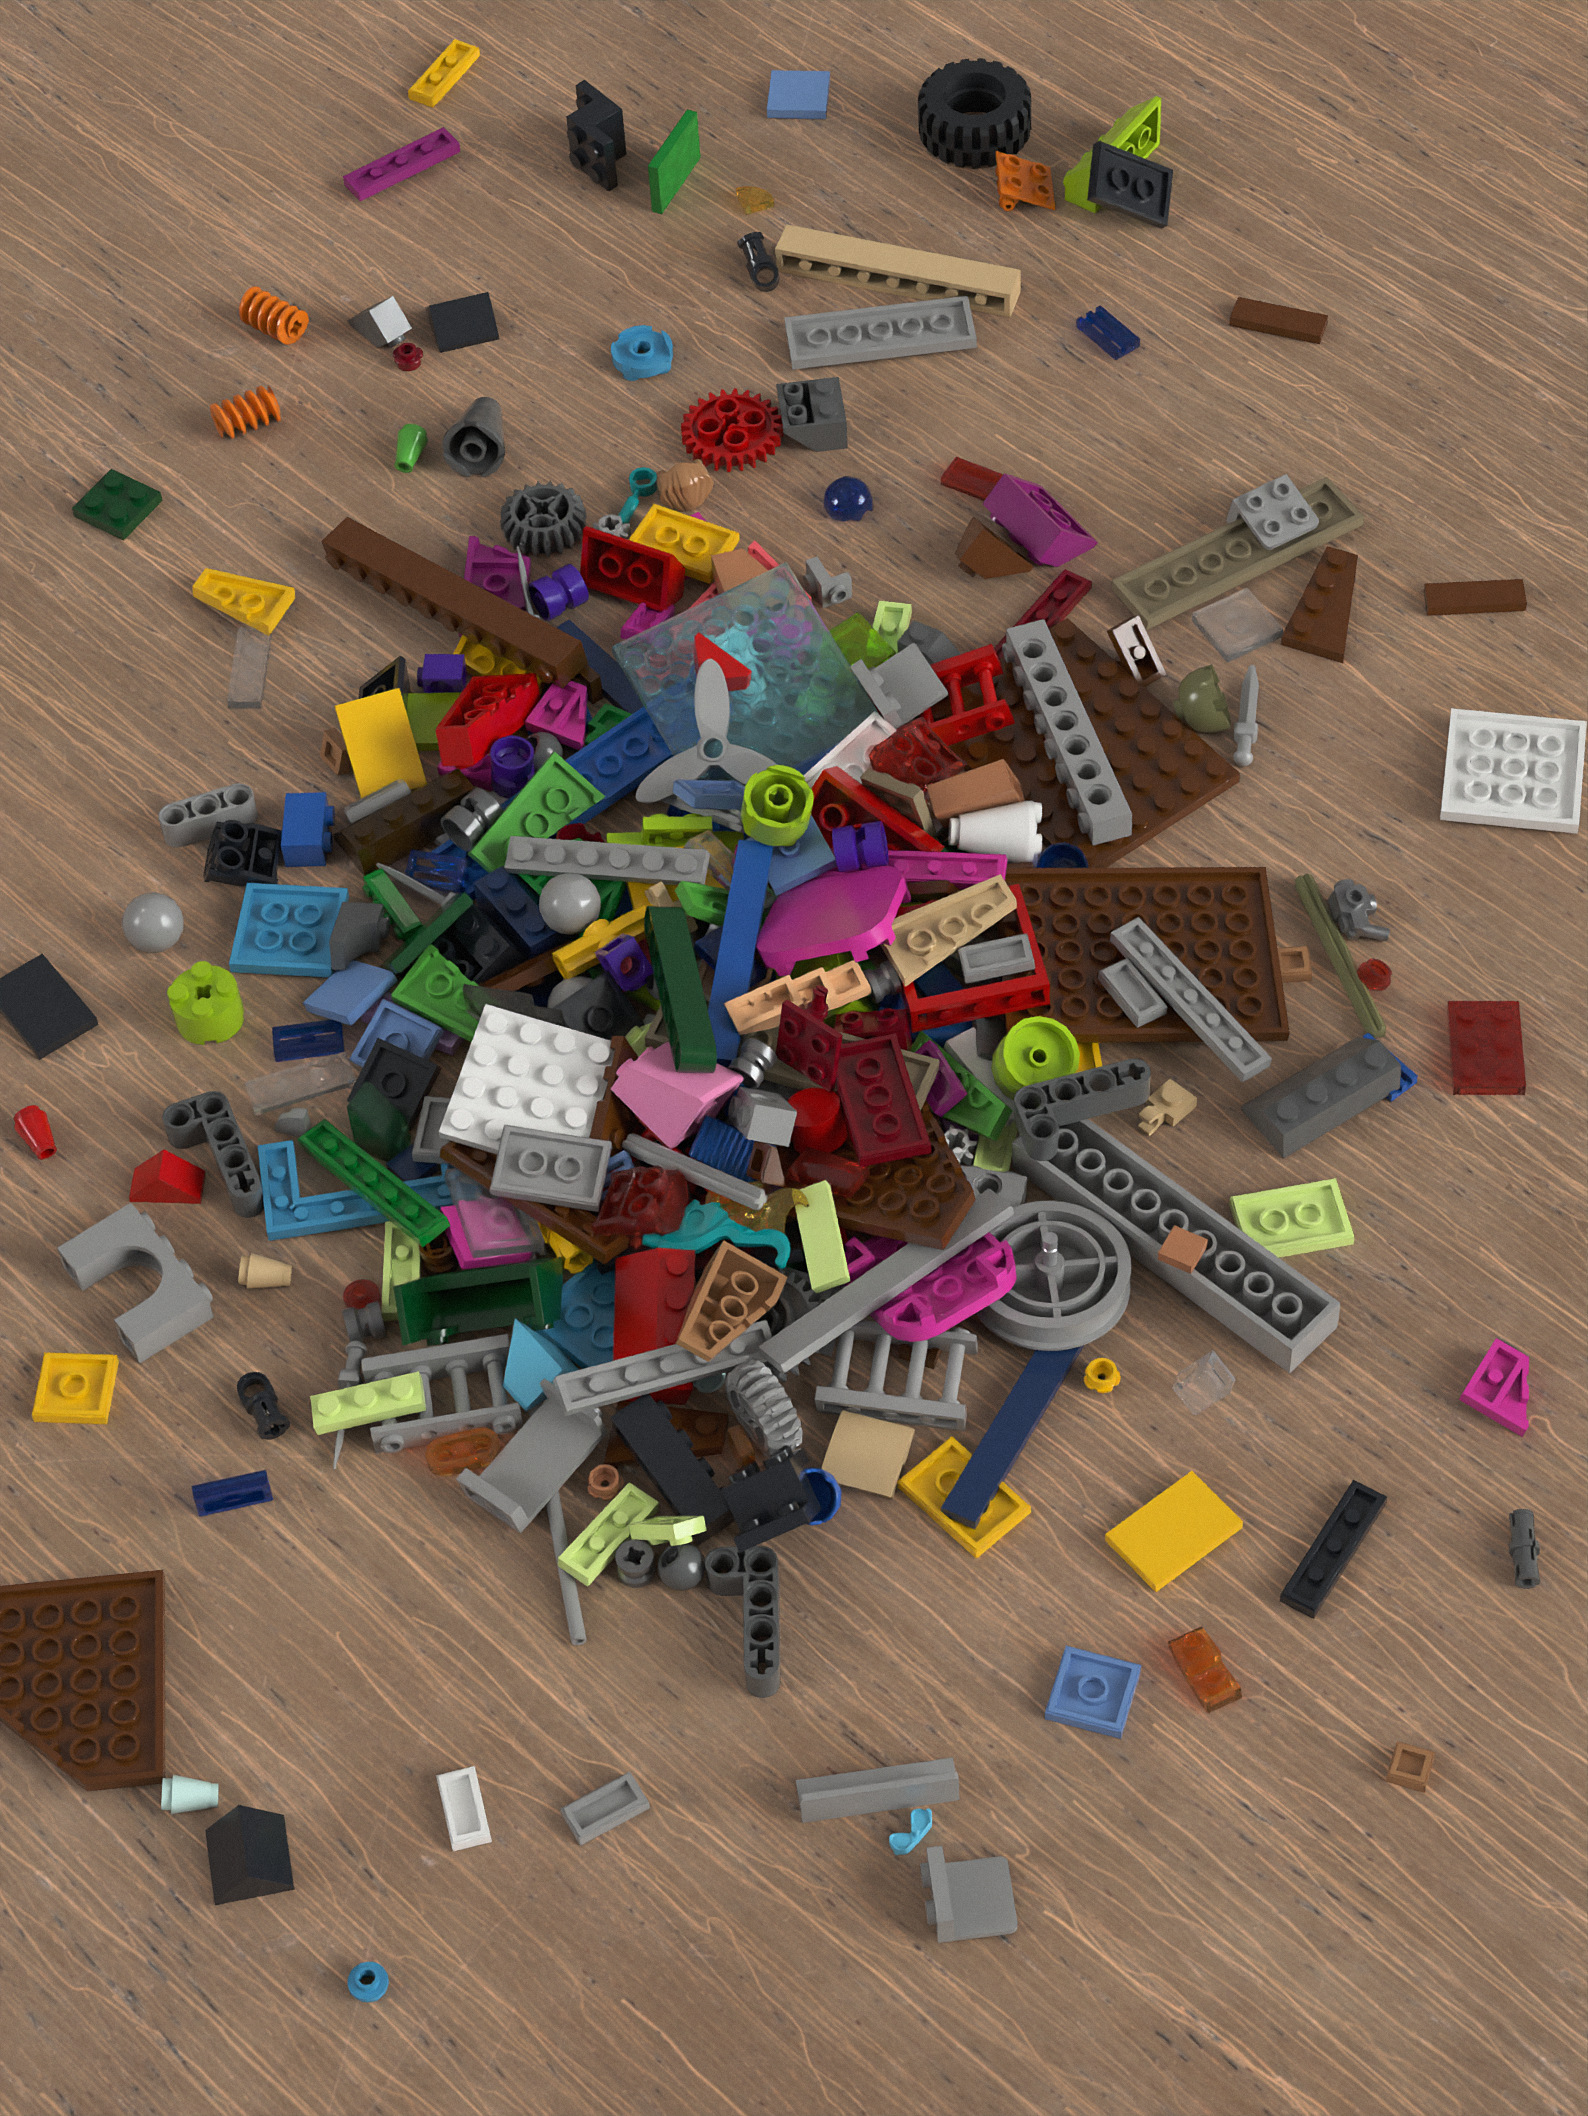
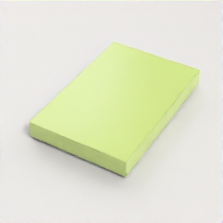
M1336 1178L1237 1195L1229 1199L1236 1227L1278 1258L1354 1244V1234Z

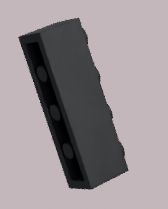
M649 1393L642 1395L610 1417L614 1431L676 1516H704L706 1531L692 1535L698 1546L735 1521L721 1490L725 1486L717 1487L712 1480V1477L715 1476L713 1469L704 1457L697 1459L690 1449L694 1445L682 1428L676 1431L669 1421L673 1418L672 1414L661 1399L655 1402Z

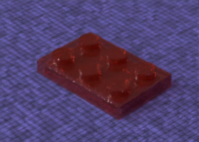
M1448 1001L1447 1020L1453 1095H1525L1526 1078L1519 1001Z

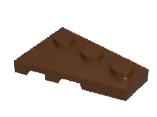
M612 1036L610 1049L615 1052L612 1066H605L603 1079L608 1082L604 1100L597 1102L589 1137L611 1141L610 1157L624 1150L622 1143L629 1134H632L638 1122V1119L635 1117L636 1114L611 1090V1087L619 1077L616 1074L619 1067L630 1058L633 1061L638 1059L637 1054L625 1036Z
M619 1401L615 1413L632 1402ZM667 1406L673 1417L669 1420L676 1431L682 1428L687 1433L694 1445L690 1450L696 1458L722 1454L729 1424L728 1414ZM612 1425L603 1464L611 1465L618 1469V1465L638 1463L614 1431Z

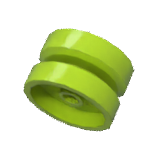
M1035 1016L1023 1019L1017 1023L1000 1041L992 1056L991 1070L995 1083L1002 1093L1014 1100L1016 1092L1022 1087L1076 1073L1079 1066L1080 1052L1075 1037L1066 1026L1052 1018Z

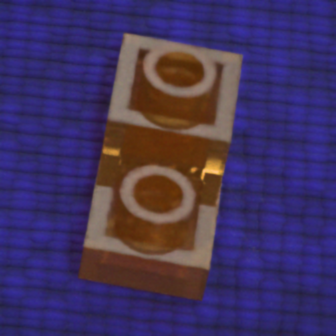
M1202 1626L1168 1641V1647L1180 1671L1207 1714L1242 1698L1241 1687L1223 1664L1221 1651Z

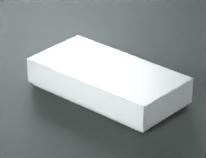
M475 1766L436 1775L453 1851L492 1842Z

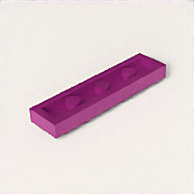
M442 127L343 176L344 186L359 201H362L461 152L460 144Z

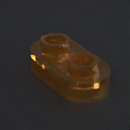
M478 1427L432 1440L425 1450V1457L429 1470L435 1475L445 1477L462 1473L465 1468L471 1471L488 1466L501 1452L499 1438L493 1430ZM479 1449H487L486 1452L477 1453ZM443 1458L451 1459L448 1462H440Z

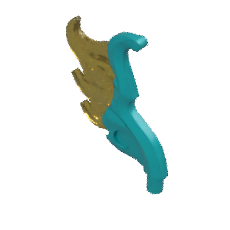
M761 1181L749 1182L759 1188L763 1187ZM782 1188L772 1194H768L767 1202L763 1204L762 1208L754 1210L709 1190L706 1195L705 1205H701L696 1199L683 1210L676 1228L670 1234L661 1236L647 1231L643 1236L642 1244L653 1249L695 1250V1254L720 1240L729 1239L735 1246H768L775 1248L778 1252L775 1263L779 1269H783L786 1266L791 1251L790 1242L785 1236L786 1216L790 1209L797 1204L808 1207L809 1203L802 1191L795 1188Z

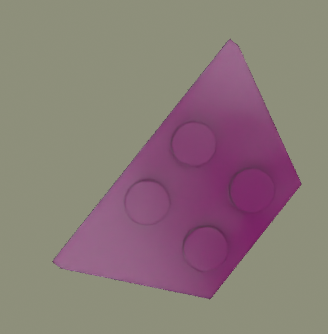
M469 536L464 579L526 611L519 573L518 553H511L499 545L490 548L480 544L478 537ZM522 555L529 586L532 568L531 558Z

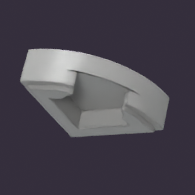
M296 1107L292 1108L290 1112L281 1113L275 1124V1131L301 1137L312 1128L308 1110Z

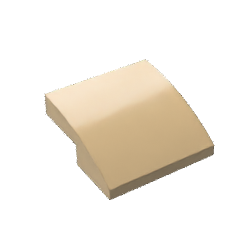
M842 1410L821 1469L831 1473L839 1486L893 1500L902 1465L905 1466L915 1429Z

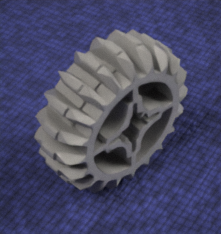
M752 1359L747 1363L743 1362L734 1367L725 1376V1390L727 1398L731 1403V1409L734 1411L737 1421L743 1427V1431L749 1436L750 1441L755 1444L757 1450H761L763 1455L769 1458L770 1454L790 1446L793 1451L802 1443L803 1430L800 1427L801 1421L796 1414L797 1410L793 1407L791 1398L788 1397L784 1387L779 1383L777 1376L772 1374L770 1368L766 1367L764 1363Z

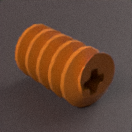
M253 286L249 288L240 302L239 316L244 324L251 325L254 329L260 330L263 334L270 335L273 339L279 340L283 344L290 345L298 341L308 326L309 318L304 310H299L296 306L289 305L287 301L280 300L277 296H271L269 292L262 291L260 287Z
M262 385L257 387L256 395L251 390H248L244 394V399L239 394L233 396V404L230 400L224 399L222 400L221 408L216 403L210 405L211 416L221 438H223L224 432L231 439L235 438V428H238L243 435L246 434V424L248 423L254 430H257L258 419H261L268 426L269 415L271 414L277 422L281 421L279 405L270 386H267V390Z

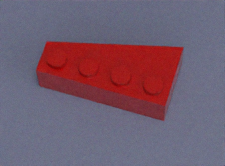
M536 673L473 676L435 729L442 767L454 766L456 769L472 767L491 752L494 742L502 737L511 736L525 725V720L541 700Z

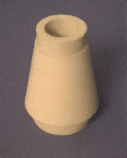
M251 1253L250 1256L242 1255L238 1284L247 1285V1289L290 1286L292 1265Z

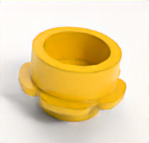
M1094 1359L1085 1369L1084 1383L1090 1390L1095 1389L1098 1393H1108L1113 1390L1114 1386L1120 1383V1372L1117 1371L1115 1363L1110 1359ZM1105 1376V1379H1099L1098 1377Z

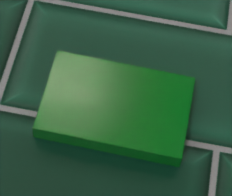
M689 109L685 111L648 165L652 212L663 214L701 158L696 111Z

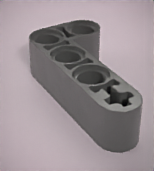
M1128 1059L1020 1088L1014 1098V1119L1029 1157L1037 1161H1048L1057 1154L1058 1126L1145 1103L1150 1095L1151 1070L1149 1065L1140 1059Z
M209 1091L168 1106L164 1110L162 1118L170 1144L175 1148L185 1149L208 1142L235 1212L245 1218L259 1215L264 1210L260 1178L227 1097L219 1091ZM247 1188L248 1193H244L243 1190Z
M737 1546L715 1548L708 1553L705 1559L708 1588L720 1596H743L744 1672L748 1691L756 1697H770L778 1691L781 1683L780 1578L777 1554L767 1546H754L742 1552H739ZM759 1568L769 1569L768 1571L762 1573L755 1572V1570ZM721 1569L730 1570L728 1573L725 1574L716 1573ZM758 1602L769 1603L768 1605L763 1607L755 1606V1604ZM759 1636L769 1637L766 1641L755 1640ZM759 1663H766L765 1674H759Z

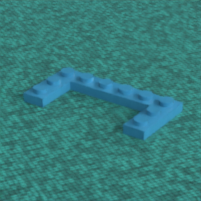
M293 1140L258 1145L266 1230L269 1241L389 1221L353 1190L300 1198ZM441 1164L442 1176L404 1181L406 1185L439 1211L440 1207L483 1202L481 1189L457 1184L460 1170L451 1164Z

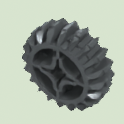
M551 480L546 485H541L537 481L536 486L530 487L525 484L523 491L514 489L513 496L506 497L505 505L502 506L501 530H503L506 542L511 543L514 550H517V546H519L523 555L533 552L536 558L540 553H546L550 557L551 552L555 551L562 555L564 547L573 549L574 542L581 541L583 528L586 526V509L580 496L574 493L573 488L566 489L563 483L554 486Z

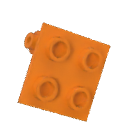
M996 151L997 166L995 173L998 177L997 192L1000 195L999 206L1005 211H1011L1018 201L1021 200L1055 210L1051 167L1045 166L1042 163L1028 161L1012 154Z

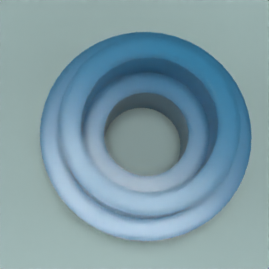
M363 1962L351 1970L347 1983L349 1991L355 1999L369 2003L377 2001L385 1994L388 1989L389 1978L386 1970L380 1964ZM367 1976L375 1978L371 1984L364 1985L361 1983V1980Z

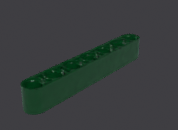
M647 906L644 917L645 936L676 1072L714 1073L717 1061L716 1043L683 907Z

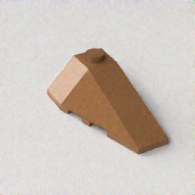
M723 1240L706 1264L697 1283L676 1344L707 1362L711 1361L776 1304L788 1277Z

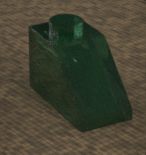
M365 1082L347 1106L354 1143L369 1155L388 1163L410 1144L411 1136L407 1119L371 1083Z

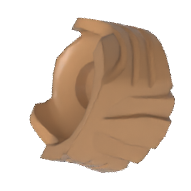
M699 459L694 460V464L678 463L668 472L661 470L657 473V487L661 503L670 509H677V511H692L702 505L711 493L714 484L713 479Z

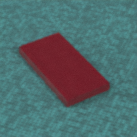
M896 1033L841 1044L835 1086L859 1166L864 1167L931 1153V1143Z

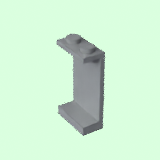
M545 1378L539 1384L547 1399L482 1474L477 1476L465 1468L456 1478L468 1498L520 1534L608 1433L601 1420L603 1413L598 1408L564 1416L555 1386Z

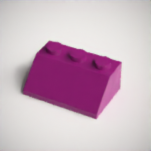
M1004 473L983 502V505L991 512L989 516L991 520L999 526L1006 528L1010 532L1008 537L1019 546L1025 547L1029 551L1027 556L1040 566H1043L1045 563L1059 567L1094 548L1098 543L1041 485Z

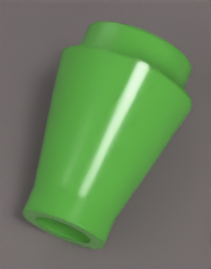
M406 424L398 431L394 466L401 472H412L416 461L428 443L427 432L421 426Z

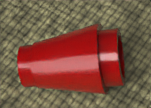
M36 1105L27 1106L18 1111L13 1118L15 1122L14 1130L33 1153L36 1154L38 1159L43 1160L54 1155L57 1148L46 1112L40 1110L39 1106Z

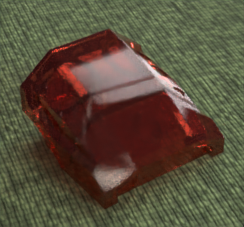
M923 717L900 727L887 739L874 746L869 754L874 771L881 774L887 773L894 779L906 784H915L924 794L928 792V785L956 776L968 764L964 759H960L926 724V720Z
M656 1165L650 1168L639 1166L612 1172L610 1177L612 1181L596 1222H593L591 1227L596 1234L644 1235L661 1233L664 1235L679 1230L689 1199L686 1178L678 1169L664 1170L661 1166Z

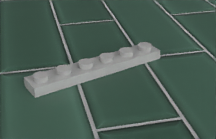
M510 836L504 868L508 873L557 876L564 873H574L588 879L653 884L662 881L666 885H679L681 881L705 885L710 854L707 850Z
M1139 917L1111 932L1110 942L1125 958H1129L1150 985L1242 1083L1270 1067L1272 1058Z
M767 1320L753 1323L709 1362L674 1344L555 1376L553 1383L564 1416L726 1373L732 1371L739 1364L747 1363L752 1359L762 1363L766 1362L767 1360L760 1354L759 1346L772 1338V1334Z

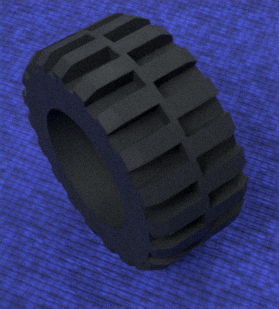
M977 58V61L962 59L960 63H948L944 66V69L938 68L935 70L931 77L925 80L919 91L918 124L920 139L935 157L939 156V159L947 164L952 162L956 167L972 166V169L981 168L983 165H988V167L996 166V151L1005 154H1017L1030 137V88L1027 86L1024 78L1017 74L1013 68L1009 66L1005 68L998 61L986 62V59ZM967 112H984L985 114H980V115H967V114H963V113H967Z

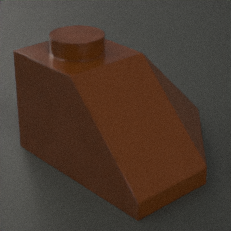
M974 517L970 520L955 552V555L961 561L958 566L971 577H974L976 573L984 579L1030 572L1034 567L1029 560L1019 552H1014V549L1006 541Z

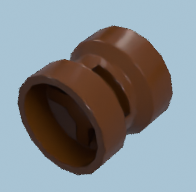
M445 1230L424 1247L419 1245L425 1273L435 1275L456 1271L458 1260Z

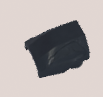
M228 820L224 823L217 821L207 849L203 873L204 882L215 881L246 887L247 883L278 884L277 871L281 852L282 830L257 823L242 824L236 820Z

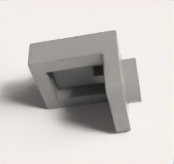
M818 556L806 560V575H803L804 585L809 594L814 593L822 608L841 603L852 597V579L848 572L830 577Z

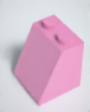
M666 1042L656 1049L652 1046L647 1048L636 1061L630 1058L624 1062L616 1072L619 1077L611 1087V1090L669 1149H672L698 1133L706 1115L716 1118L744 1078L739 1073L717 1063L714 1073L676 1072L670 1044Z

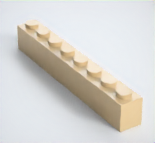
M786 224L775 248L778 272L924 301L968 296L971 310L1011 317L1021 293V270L788 224Z

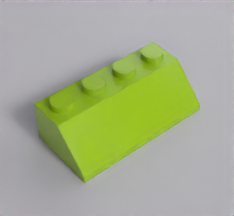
M1155 96L1130 108L1121 118L1119 117L1115 121L1113 127L1105 135H1102L1098 141L1146 159L1160 144L1161 98ZM1092 148L1089 152L1084 153L1080 162L1073 169L1068 170L1064 177L1063 185L1065 186L1066 201L1096 213L1102 206L1087 200Z

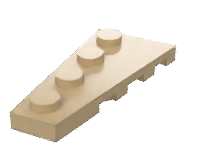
M1001 874L894 918L892 929L896 939L891 945L880 944L906 987L958 950L959 947L964 946L1016 909V898Z

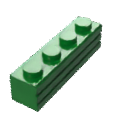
M380 868L363 877L365 886L362 889L367 898H372L373 903L383 904L384 918H389L397 940L401 939L405 942L422 926V923L384 870Z

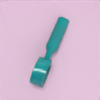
M642 467L631 472L629 485L633 495L627 498L618 515L621 516L622 524L629 523L639 505V496L646 497L656 492L658 488L657 474L654 470ZM643 479L651 481L650 484L638 485L636 482Z

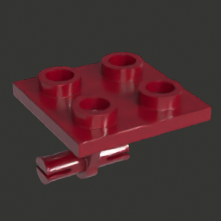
M815 986L813 988L812 1001L808 1003L805 1010L789 1000H785L782 1003L775 1054L783 1063L831 1092L835 1089L843 1035L823 1023L829 1009L828 1004H826L828 989L824 986Z

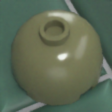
M1212 664L1190 672L1178 687L1179 699L1173 701L1178 719L1185 718L1192 729L1207 734L1231 728V718L1224 692L1221 693L1218 685L1220 681Z

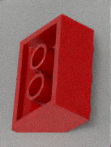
M588 526L583 528L580 574L586 587L639 605L645 603L646 607L660 612L667 610L683 597L685 567L673 554Z

